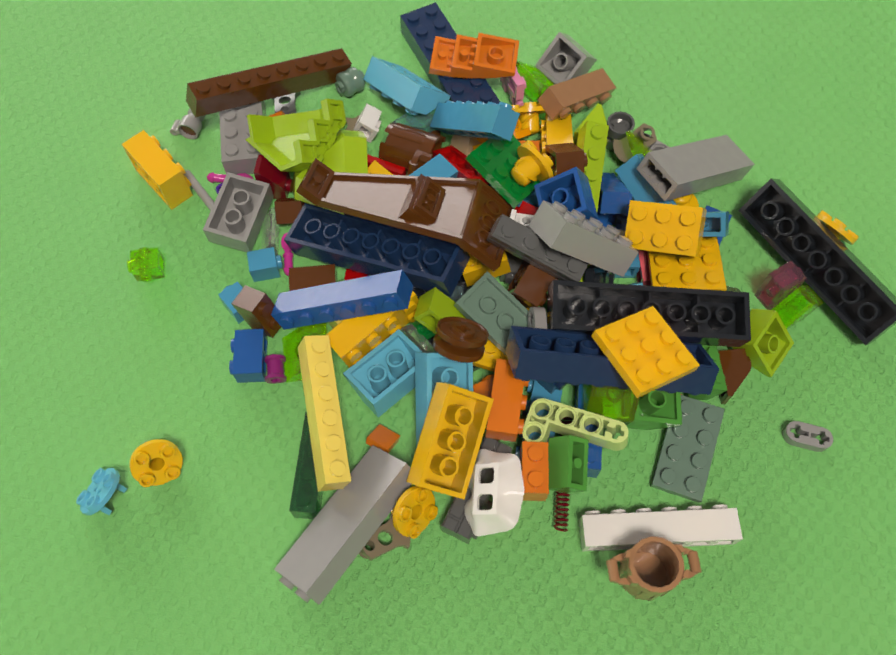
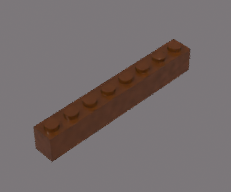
M340 48L187 83L186 102L196 118L333 84L336 82L337 74L345 72L351 67L352 63L344 50Z

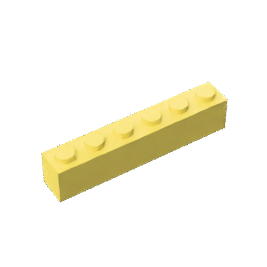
M329 335L304 336L298 346L317 489L318 492L343 489L351 482Z

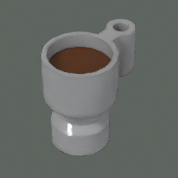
M189 108L188 115H184L181 120L174 121L170 133L175 136L181 134L185 138L196 139L202 129L201 121L204 120L206 115L195 118Z

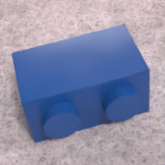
M264 329L235 330V338L231 339V352L234 355L233 360H230L229 371L237 383L266 382L267 363L264 362V358L267 356L268 338Z

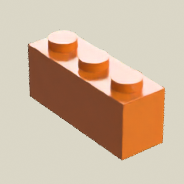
M496 359L491 398L494 400L488 417L485 438L516 442L517 434L522 435L524 419L519 418L520 410L526 409L527 395H523V387H528L529 381L514 378L508 360Z

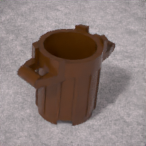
M390 123L384 131L389 133L385 143H380L379 158L405 167L406 171H408L407 176H409L433 158V151L442 148V142H446V137L440 136L441 132L438 130H433L429 133L401 123Z

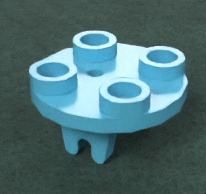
M99 468L92 476L91 480L93 482L87 490L80 493L76 500V503L80 505L81 512L85 515H93L99 510L110 515L112 511L106 508L105 504L112 497L116 489L123 493L127 490L126 487L118 483L120 473L116 469L108 468L104 470Z

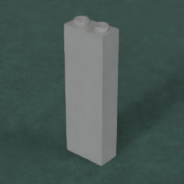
M727 135L648 152L636 169L662 199L668 201L742 180L755 164Z
M373 445L350 473L351 482L343 489H338L275 567L274 570L282 576L279 581L290 590L294 587L298 588L295 593L307 603L312 599L320 605L395 507L400 496L411 486V483L406 482L410 471L408 464Z

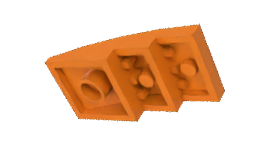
M478 33L477 38L457 34L456 40L435 36L429 74L459 78L515 76L519 40Z

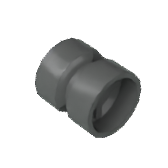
M620 111L608 117L607 125H609L606 148L614 152L613 140H621L633 132L635 121L630 114Z

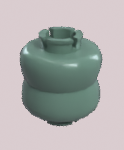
M349 67L345 72L337 74L335 87H337L336 89L339 94L351 97L356 92L364 89V82L366 81L363 76L365 75L361 70Z

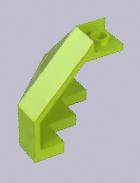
M326 98L321 101L322 108L319 110L273 117L248 114L247 121L250 137L245 140L280 171H303L310 167L315 158L322 162L324 153L327 149H330L337 138L338 131L346 124L343 101Z
M352 130L338 131L336 140L330 149H327L324 153L322 163L334 172L368 174L367 138L364 133ZM308 169L294 172V199L314 205L296 192Z

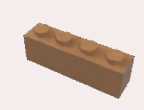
M602 68L549 86L538 101L551 120L560 117L564 119L573 112L577 114L586 107L590 109L599 102L601 104L607 102L612 97L611 93L616 89V86Z

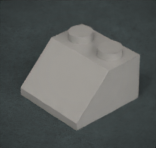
M559 32L535 66L553 83L558 84L587 74L597 59L571 36Z

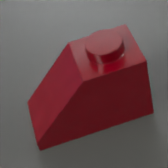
M258 154L254 169L255 179L270 184L274 196L273 199L288 198L289 192L293 191V179H290L289 172L280 171L263 155Z

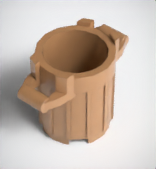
M651 536L641 539L625 553L618 554L606 561L610 582L622 585L624 590L634 596L635 599L648 601L665 595L681 581L690 579L702 572L697 551L683 548L681 544L674 545L662 537ZM682 555H687L690 568L688 570H684Z

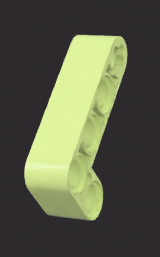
M540 398L532 403L522 433L524 441L547 442L550 432L553 431L562 435H572L588 439L591 444L613 451H620L628 444L629 431L627 426L621 421ZM540 410L549 411L548 415L544 417L537 415ZM564 417H571L573 419V422L570 424H563L560 421ZM593 424L598 427V430H596L595 432H588L585 430L586 426ZM604 428L607 429V431H605V436H603ZM533 432L541 434L537 440H531L528 437ZM616 433L621 434V436H618L617 439H613V436H615Z

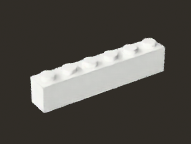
M727 505L712 506V509H702V506H690L686 508L687 510L677 511L676 507H666L658 512H652L650 508L637 509L636 513H626L624 509L610 511V514H600V511L593 510L585 512V515H582L579 519L582 552L631 549L641 539L651 536L662 537L674 545L681 544L683 547L732 545L738 543L743 538L737 508H728Z

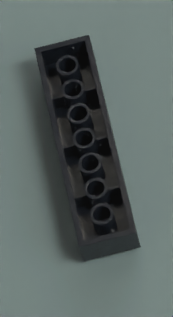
M771 178L738 210L865 345L875 341L896 324V296L780 179Z
M553 280L548 287L547 329L593 333L596 329L654 306L681 342L741 347L751 341L749 292Z

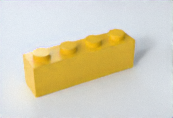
M547 113L545 114V120H541L540 124L542 155L545 154V145L573 143L571 114L564 119L560 117L551 120Z

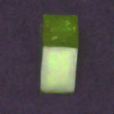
M802 285L772 310L777 311L786 329H789L806 318L824 302L808 285Z

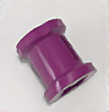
M280 354L266 356L264 358V362L267 363L265 381L270 384L286 382L287 377L284 375L286 357Z

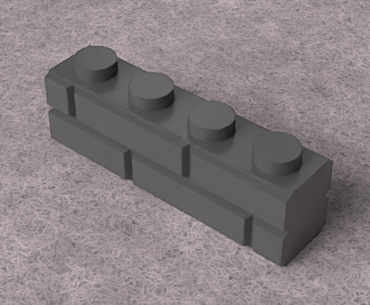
M504 214L496 219L486 239L488 242L559 280L580 281L589 264L550 248L533 230Z
M484 438L479 450L487 449L493 452L512 454L511 447L491 438ZM482 469L481 484L492 483L494 480V469ZM469 486L465 499L455 497L441 525V531L467 544L470 543L471 538L477 539L478 537L473 534L464 514L465 504L471 496ZM492 495L480 496L479 510H491L493 502L490 501Z

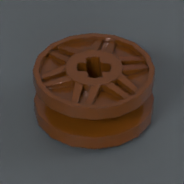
M452 316L439 320L436 327L437 334L433 340V347L440 355L450 360L466 363L477 362L483 358L484 345L487 343L489 336L485 327L463 317Z

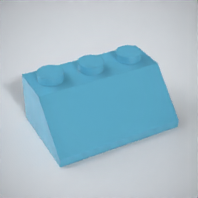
M399 329L343 373L361 400L378 418L415 388V352L422 351Z

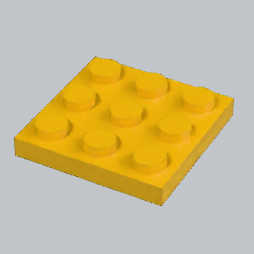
M703 237L700 257L647 251L651 286L727 290L717 237Z
M654 306L596 329L592 334V338L637 398L696 371L700 366Z

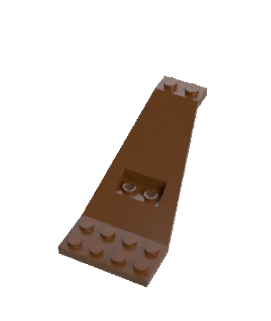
M316 158L311 163L296 191L319 207L457 244L462 250L468 252L492 271L500 267L504 250L488 242L486 239L496 219L502 214L510 218L512 209L515 210L498 192L481 179L428 177L422 174L420 176L334 172Z

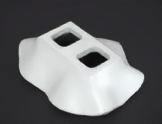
M481 449L478 451L469 482L471 496L464 507L465 517L475 536L496 534L513 529L520 516L525 491L521 463L518 456L511 453H498ZM493 468V482L481 484V470ZM481 495L493 496L491 510H479V498Z

